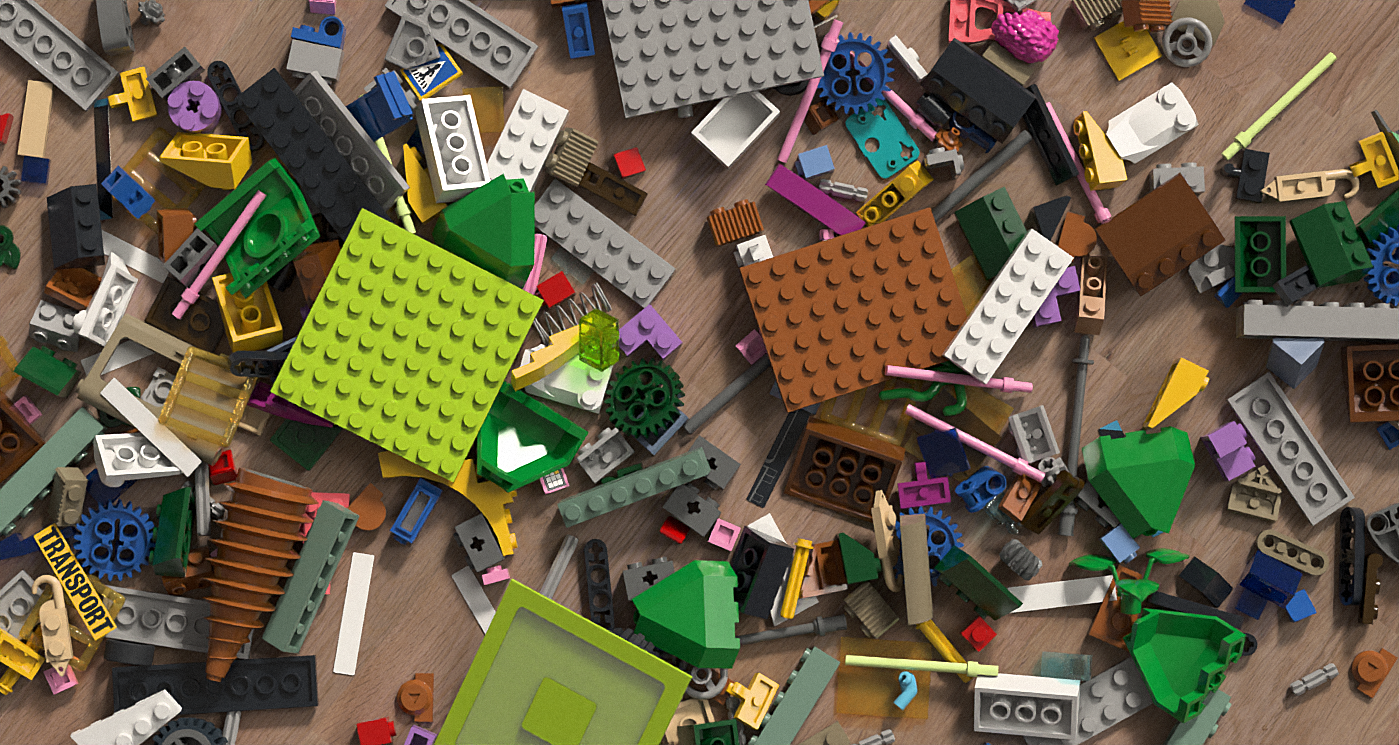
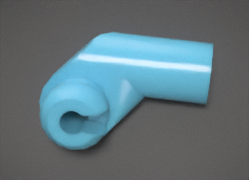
M907 671L900 673L898 677L901 694L894 701L902 710L906 708L917 694L916 679L912 673Z

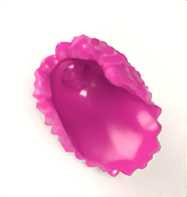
M1030 10L1023 12L1021 15L1017 12L1014 14H999L991 26L992 34L995 35V40L998 41L999 45L1004 46L1015 58L1024 60L1027 63L1045 61L1056 49L1059 40L1057 37L1059 30L1056 26Z

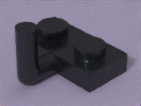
M1244 149L1240 169L1234 168L1231 163L1224 165L1220 169L1221 175L1238 178L1235 199L1255 203L1262 202L1263 193L1260 190L1265 185L1270 153Z

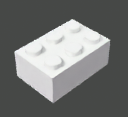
M759 91L726 97L691 132V137L729 170L775 121L780 111Z

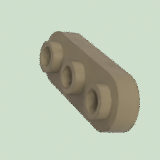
M1264 530L1256 537V547L1262 554L1310 575H1321L1329 567V559L1324 552L1277 531ZM1267 537L1272 540L1270 547H1266L1264 544V540ZM1289 548L1295 549L1294 557L1288 556L1287 551ZM1313 558H1317L1319 561L1318 566L1315 568L1311 566Z

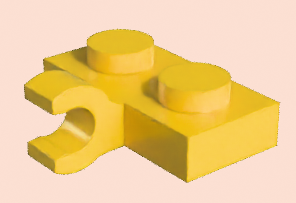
M145 67L121 72L120 76L125 92L108 96L110 107L113 109L128 104L133 122L157 117L158 114L150 84L146 80L147 73Z
M1383 131L1360 140L1359 143L1366 159L1349 165L1353 176L1357 177L1371 170L1378 188L1398 181L1399 170Z
M760 673L754 674L748 688H745L738 682L734 684L730 682L725 692L742 700L733 718L753 730H758L779 684Z

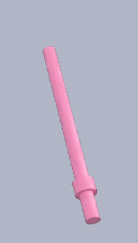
M834 19L827 37L823 38L820 46L822 47L820 59L823 72L831 52H835L838 44L836 40L843 25V22ZM821 77L809 80L777 160L787 163Z
M850 52L852 67L855 69V55L852 52ZM859 60L861 66L867 67L863 62ZM869 77L865 78L874 87L872 79ZM892 90L891 92H882L885 98L910 121L909 124L915 130L919 129L932 142L936 139L934 136L937 132L925 122L926 119L922 115L911 109Z
M1048 102L1046 103L1048 110L1079 172L1077 178L1095 211L1094 217L1098 224L1101 223L1102 225L1112 216L1109 210L1104 208L1096 191H1090L1089 183L1086 182L1084 176L1085 169L1051 103Z
M260 190L256 192L191 287L185 289L181 295L183 298L172 312V315L176 318L181 319L190 304L196 302L199 297L198 293L265 199L266 195Z
M890 365L885 367V375L994 388L1006 393H1012L1013 391L1031 393L1033 388L1032 383L1014 381L1013 378L1002 377L1001 379L990 378L987 384H982L971 375Z
M910 404L905 414L1013 468L1012 471L1021 476L1025 474L1040 483L1045 476V473L1027 465V461L1021 458L1016 459Z

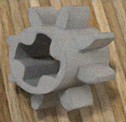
M1051 456L1044 458L1039 462L1038 466L1039 471L1045 473L1041 482L1043 487L1051 486L1056 481L1060 471H1068L1060 457L1056 460Z

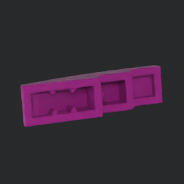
M781 164L777 165L765 183L766 186L792 205L810 215L823 226L833 230L839 236L860 230L866 223Z
M263 382L257 384L245 404L258 410L298 422L325 427H333L334 423L270 392L272 386Z

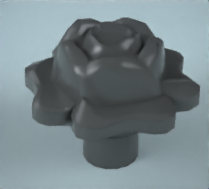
M155 0L140 1L138 3V11L142 14L140 22L143 25H148L150 22L157 24L158 22L163 23L165 21V14L161 4Z

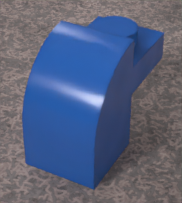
M119 165L101 183L137 219L146 214L155 202L153 197Z

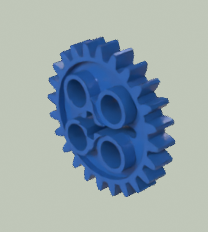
M849 32L848 40H845L842 34L839 35V42L835 52H831L823 72L824 77H821L817 87L824 90L819 95L821 98L829 97L827 105L836 102V111L844 106L846 114L849 113L851 107H853L855 114H859L860 107H863L865 112H869L868 104L871 103L874 107H878L877 98L886 100L882 92H891V89L886 84L887 82H894L895 79L888 77V73L894 72L895 69L888 68L887 64L891 63L893 59H885L884 56L887 54L888 49L880 51L881 42L878 41L873 45L872 36H869L864 41L863 33H859L857 39H854L853 33ZM851 51L855 53V70L860 71V75H857L855 78L858 90L857 96L853 95V77L848 76V71H852ZM865 52L869 53L872 58L871 64L867 67H863L859 63L860 55ZM840 54L844 55L847 60L846 66L842 69L836 68L834 64L835 57ZM867 77L872 79L874 87L870 92H865L861 88L862 80ZM840 80H845L849 85V89L845 94H840L836 90V84Z
M1399 224L1397 231L1391 227L1388 228L1389 235L1381 232L1380 242L1372 241L1375 245L1374 249L1367 248V252L1371 254L1369 258L1373 268L1367 273L1369 275L1364 278V281L1369 283L1368 290L1374 292L1373 295L1394 306H1397L1399 303V266L1396 267L1393 264L1383 263L1388 261L1399 264Z
M108 499L106 507L98 502L97 511L89 507L90 516L81 515L84 524L76 523V528L81 532L73 533L74 539L79 540L73 543V547L80 550L76 553L77 559L84 558L81 561L82 567L90 565L88 569L89 574L97 570L99 579L104 574H107L109 581L112 580L113 575H117L119 581H122L123 573L132 578L131 570L135 569L140 573L139 565L141 563L149 565L145 557L150 556L152 550L149 548L156 545V542L151 540L153 538V531L150 530L154 527L152 521L146 522L149 518L148 513L140 515L142 511L140 506L132 510L131 501L126 506H123L121 499L117 501L116 505H113L112 501ZM120 519L117 529L119 540H116L115 559L110 561L113 550L111 540L114 539L115 520ZM102 522L111 524L110 528L106 531H99L97 529L98 525ZM126 525H135L136 529L130 534L123 532V528ZM97 547H106L107 551L105 554L100 556L94 554V550ZM124 549L133 551L128 558H122L119 554Z
M922 506L918 507V513H914L911 507L908 509L909 515L925 514L926 525H929L927 533L929 556H938L940 562L954 545L958 548L964 546V543L957 542L956 540L962 536V533L953 532L958 525L956 523L948 524L951 519L949 515L942 519V510L933 514L932 506H929L927 513L923 511ZM896 520L895 527L897 537L900 540V556H898L897 564L893 566V570L897 569L894 576L897 579L898 574L904 576V567L901 561L900 521ZM937 530L944 532V540L939 544L931 541L932 533ZM930 568V580L934 586H937V578L940 573L935 568Z

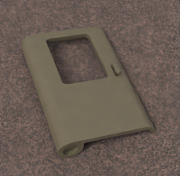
M126 313L118 323L86 379H81L75 390L78 393L77 399L135 427L100 393L108 385V382L100 378L103 370L123 339H129L183 366L184 369L161 407H156L136 396L134 397L201 461L214 466L222 454L224 440L261 379L257 377L235 376L231 373L228 363Z

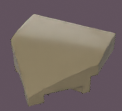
M1180 0L1171 19L1174 22L1180 18H1194L1203 22L1211 32L1213 46L1225 23L1217 0ZM1187 25L1180 26L1177 30L1186 33ZM1195 27L1193 36L1205 42L1202 32Z
M1265 465L1246 477L1239 479L1231 486L1226 511L1271 523L1277 521L1282 498L1280 493L1282 491L1280 488H1277L1269 476V471Z

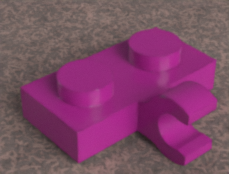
M925 462L914 463L917 481L897 483L901 509L951 502L948 477L928 479Z

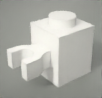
M765 235L738 244L736 246L737 251L733 252L738 267L742 265L744 267L773 257Z

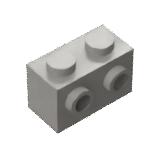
M293 39L286 69L289 73H292V77L302 80L310 72L317 70L325 82L331 85L332 81L339 82L345 53L342 49Z
M1182 163L1180 168H1172L1171 164H1158L1156 169H1152L1149 172L1150 192L1178 173H1181L1195 195H1201L1205 192L1204 166L1197 167V163Z

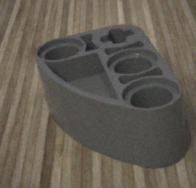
M96 0L104 52L108 56L135 52L127 0Z
M1394 503L1365 516V534L1372 545L1384 557L1399 566V518L1394 517L1397 509L1399 510V503ZM1374 517L1381 521V527L1378 531H1374L1370 526V522Z

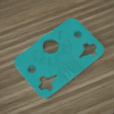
M877 98L878 106L884 105L886 108L883 111L886 121L879 115L874 116L872 114L875 109L870 103L868 104L869 112H865L861 108L859 114L854 113L846 119L845 125L859 145L858 148L864 157H867L881 178L887 179L919 157L920 151L887 101ZM867 139H877L879 149L875 152L867 151L865 148ZM899 142H902L907 148L913 147L914 150L911 152L912 158L909 159L907 156L901 157L900 153L903 150ZM895 161V165H891L890 162Z

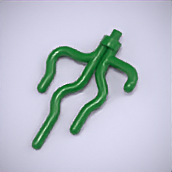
M951 361L940 363L942 366L922 369L970 375ZM934 381L929 389L923 392L910 388L883 390L879 392L878 397L883 401L907 398L915 402H925L931 400L943 386L953 383ZM954 384L957 403L943 408L942 412L945 416L957 415L965 409L967 397L964 385Z

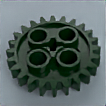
M641 358L640 365L632 361V368L630 369L622 366L624 373L621 375L616 372L615 376L618 380L616 382L609 381L613 389L605 391L611 397L604 400V403L609 407L605 410L611 416L609 420L620 432L623 430V433L627 436L632 433L636 439L639 438L640 434L648 439L649 432L658 436V428L660 427L667 431L666 423L674 424L672 416H680L681 414L677 407L684 406V403L679 399L685 396V393L680 390L684 387V384L679 380L680 376L674 372L670 365L667 366L662 360L657 363L654 358H651L649 363L644 358ZM653 378L648 385H645L649 379ZM629 393H632V395L625 400L626 396ZM665 397L661 403L657 404L660 398ZM644 411L643 415L637 419L638 414Z

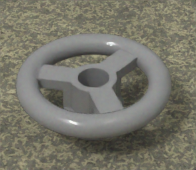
M1180 18L1172 22L1164 31L1162 48L1165 56L1172 63L1181 67L1196 66L1203 62L1210 54L1212 35L1203 22L1194 18ZM1187 25L1186 33L1180 36L1178 41L1169 43L1173 31L1180 26ZM1195 27L1204 36L1205 45L1203 51L1197 46V40L1193 36ZM1190 40L1192 44L1189 47H1185L1182 42ZM1178 50L1183 55L1194 54L1196 57L1189 60L1180 59L1172 51Z
M681 660L678 669L693 676L692 679L697 684H705L709 690L707 692H699L688 685L685 691L687 695L695 699L705 700L717 696L724 689L728 679V669L719 668L720 680L715 686L711 680L712 671L710 668H697L694 666L692 671H685L688 662ZM701 669L707 672V676L704 679L698 677V671Z

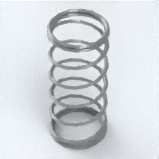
M598 283L593 284L591 290L599 311L583 292L580 291L579 293L587 318L573 300L568 298L567 302L576 326L578 323L570 302L586 322L590 321L582 295L595 312L602 316V310L594 289L608 312L612 311ZM556 305V312L562 325L563 331L566 329L560 316L559 310L563 313V315L567 318L570 324L574 327V323L570 320V318L563 311V309L559 305ZM544 311V318L550 334L553 335V332L549 325L547 316L553 322L556 328L560 332H562V330L556 324L553 318L546 311ZM535 317L533 324L544 344L548 347L549 335Z

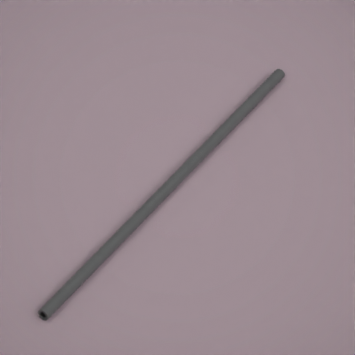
M1026 130L1022 131L931 211L935 223L1032 140L1030 134ZM767 353L683 424V427L690 435L771 366Z

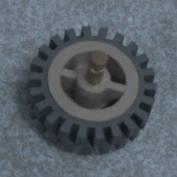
M189 717L170 721L168 726H163L159 730L160 734L155 735L152 739L155 741L154 745H226L228 743L227 738L221 735L223 732L219 728H215L213 723L207 722L204 719Z

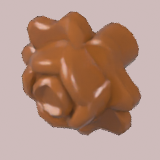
M953 127L951 130L940 128L934 136L937 139L938 148L944 147L945 151L956 149L958 152L959 148L963 146L959 141L960 131L957 128Z

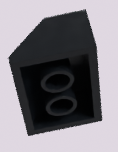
M97 185L70 186L47 197L54 270L105 265Z
M744 526L730 562L732 569L737 575L738 587L733 588L734 602H738V609L743 614L768 619L778 590L783 583V577L788 564L791 562L794 548L782 540L748 526Z

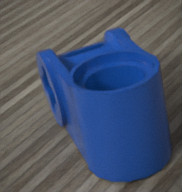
M984 466L967 480L961 482L956 487L955 492L959 497L963 498L967 511L974 513L1003 492L1006 487V478L992 467ZM993 477L992 482L988 484L989 480Z

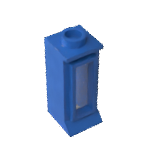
M420 478L390 529L391 532L395 533L393 538L404 545L407 542L414 543L444 491Z

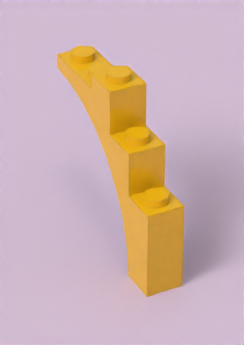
M391 451L378 453L383 478L402 476L427 478L441 482L459 491L473 502L488 519L498 538L503 556L514 554V549L518 548L515 533L510 534L508 524L513 523L510 508L505 509L504 504L514 503L513 497L517 496L516 490L507 493L491 481L479 483L478 479L482 478V476L477 474V464H475L474 459L464 460L454 482Z

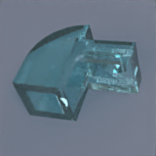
M1042 651L1041 677L1091 681L1092 655Z

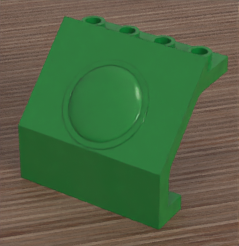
M276 158L265 163L195 223L200 231L206 230L215 242L220 245L256 192L260 190L266 195L225 254V259L234 278V282L225 288L231 295L240 291L245 299L320 237L300 187Z

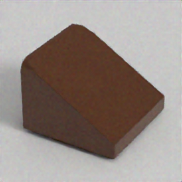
M827 99L809 107L804 122L813 135L839 120L831 105L826 104Z

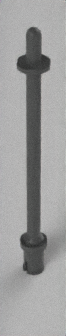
M1086 335L1080 338L1078 359H1072V363L1078 364L1067 469L1073 477L1077 476L1087 365L1094 364V360H1088L1090 338ZM1074 499L1060 513L1057 535L1074 536L1075 514H1078Z
M845 614L826 618L817 616V619L812 623L735 636V638H740V646L809 633L820 634L821 637L825 636V633L847 630ZM662 650L655 651L658 652L660 659L672 658L673 664L677 663L676 656Z

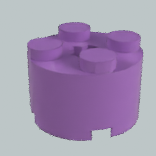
M187 81L177 86L169 95L168 113L172 121L183 131L205 134L217 126L222 113V103L218 95L208 85L200 81ZM194 103L199 105L197 113L191 110Z

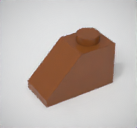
M186 207L156 210L158 256L163 264L191 236L193 230L197 228L195 225L197 222L195 215Z

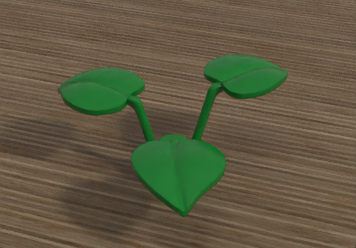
M1167 548L1149 550L1146 552V557L1150 559L1144 577L1138 580H1119L1116 568L1113 565L1115 564V559L1106 555H1083L1072 560L1069 566L1074 565L1090 571L1110 570L1117 588V596L1121 597V612L1133 615L1141 613V603L1148 595L1159 589L1158 583L1148 580L1152 565L1156 562L1162 564L1180 562L1188 559L1189 555Z

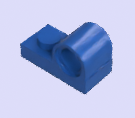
M587 2L562 6L570 59L595 55Z
M329 16L322 20L318 33L315 32L313 27L300 25V29L293 27L291 38L343 50L346 29L339 18ZM332 24L339 26V32L334 36L327 35V28Z

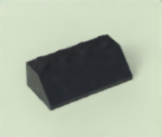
M956 38L951 41L921 84L923 88L1001 144H1003L1037 97Z

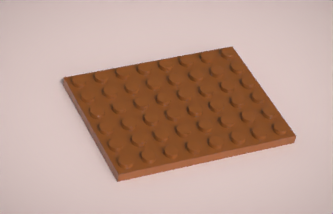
M930 207L739 268L786 413L897 378L896 376L885 375L886 365L925 369L949 361L942 354L968 318Z

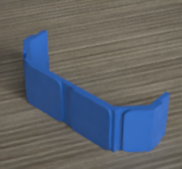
M394 71L373 77L377 87L345 106L374 143L413 119V112Z

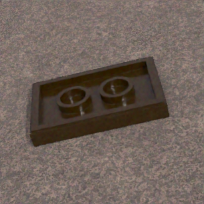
M167 276L144 321L213 356L225 332L218 302L198 293L199 297L196 302L190 304L181 319L176 318L172 315V312L183 298L181 295L187 287Z
M945 389L941 391L925 410L929 415L992 447H995L1002 439L1000 435L966 407L957 415L945 416L942 412L943 408L957 403V399ZM919 420L911 427L968 476L975 471L987 456Z

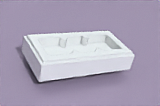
M896 35L888 42V47L917 83H920L926 78L927 72L918 63L919 56L911 47L907 49Z

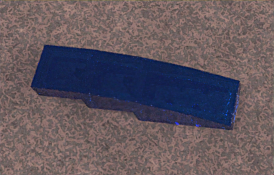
M68 526L60 532L67 541L73 538V533L78 531L76 527ZM14 533L0 541V561L42 551L33 537L37 533L26 539L23 538L21 533Z

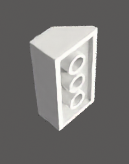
M470 95L422 99L415 114L436 203L456 202L490 182Z
M999 673L998 676L978 675L975 685L974 731L1076 740L1080 680Z

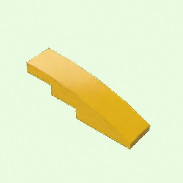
M592 319L549 336L548 347L530 353L529 364L512 370L511 385L514 390H520L539 381L578 354L595 337L596 320Z
M0 628V662L32 680L46 658Z

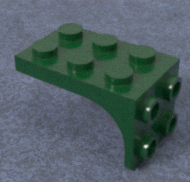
M285 419L269 441L310 472L344 428L336 424L333 427H325Z

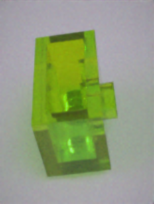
M597 308L579 319L580 361L601 372L619 361V319Z

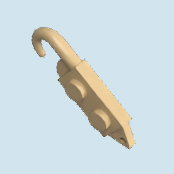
M1339 169L1276 176L1260 192L1275 198L1277 202L1325 197L1331 195L1334 191L1335 180L1348 179L1352 183L1351 191L1344 195V198L1348 199L1356 195L1360 183L1358 177L1353 176L1352 171Z
M880 490L876 491L874 508H871L879 559L881 558L886 585L891 591L899 592L903 586V576L898 574L896 584L893 566L897 564L898 556H900V540L897 537L895 527L896 515L892 505H888L883 491Z
M43 575L34 581L32 594L35 595L37 593V588L42 583H48L52 587L54 599L45 602L40 607L39 615L46 662H50L59 675L63 677L70 659L74 658L63 589L56 577Z

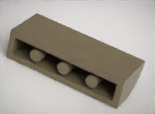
M925 514L901 515L900 530L908 625L923 623L933 618Z

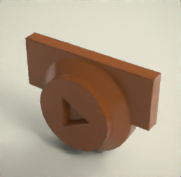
M1067 212L1058 247L1071 255L1074 260V257L1086 256L1094 250L1097 236L1095 230L1084 222L1085 216Z
M372 483L347 508L359 515L355 527L365 531L378 528L386 516L385 506L380 500L384 494Z
M1383 648L1380 649L1379 653L1367 650L1357 654L1351 664L1352 675L1359 682L1356 689L1373 699L1398 657Z
M415 673V679L405 682L399 688L397 702L405 713L414 715V722H433L434 673Z

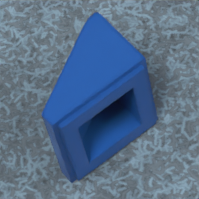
M1232 277L1214 294V297L1225 308H1229L1243 293H1235V277Z
M1389 422L1376 428L1389 450L1399 445V430Z
M1305 589L1281 599L1292 623L1317 613Z

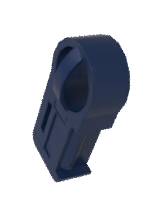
M955 111L949 120L950 129L953 127L957 128L960 131L959 136L965 140L968 137L971 141L985 149V153H989L997 140L971 121H969L970 128L959 124L955 117L962 115Z

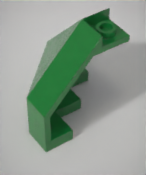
M504 173L442 209L432 232L436 246L519 288H524L535 262V192H529L524 178L506 179Z
M503 381L477 434V474L509 493L568 466L589 432L568 418L556 413L540 401L523 393V391H515L510 383Z
M1168 426L1160 428L1161 432L1146 434V430L1125 433L1124 438L1111 439L1110 435L1098 437L1082 448L1089 482L1133 539L1141 534L1144 536L1154 535L1158 530L1168 534L1170 532L1195 467L1188 433Z
M694 560L632 598L637 608L633 615V620L636 624L634 634L638 635L641 633L645 636L644 640L647 642L651 641L654 646L697 668L732 669L740 650V638H735V624L739 623L738 602H734L733 588L738 587L737 575L729 562Z
M1143 608L1142 617L1137 619L1132 625V633L1124 636L1123 639L1154 705L1184 724L1202 713L1206 707L1203 702L1211 691L1216 693L1227 677L1223 674L1231 662L1236 664L1240 659L1246 635L1217 616Z

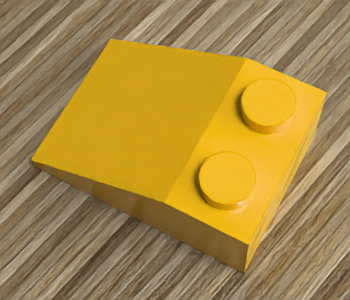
M177 132L159 157L161 163L209 187L221 188L223 190L236 189L252 165L249 137Z
M232 273L212 277L232 353L236 351H256L283 343V329L267 281L245 299L240 291L231 295L225 288L234 282Z
M1182 357L1174 360L1141 428L1144 430L1154 428L1200 391L1203 392L1209 381V378L1206 377L1208 370Z

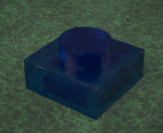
M24 156L21 181L48 185L51 160L48 158Z
M1245 586L1234 609L1259 620L1269 597Z

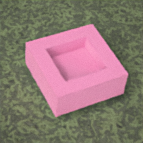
M755 329L736 345L751 365L766 353L762 338Z
M27 395L14 404L30 424L42 416L41 412Z
M718 518L708 542L732 551L741 528Z
M501 565L487 568V574L482 575L484 585L510 579L508 569L502 570Z
M70 663L63 677L59 675L54 667L44 671V675L54 695L79 684Z

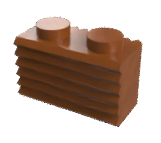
M1121 0L1125 28H1134V32L1149 30L1150 33L1164 31V26H1168L1173 22L1171 20L1173 17L1171 16V6L1169 5L1171 1Z
M748 199L734 203L735 208L725 211L724 207L710 211L711 216L706 217L716 248L764 232L755 202L749 203Z

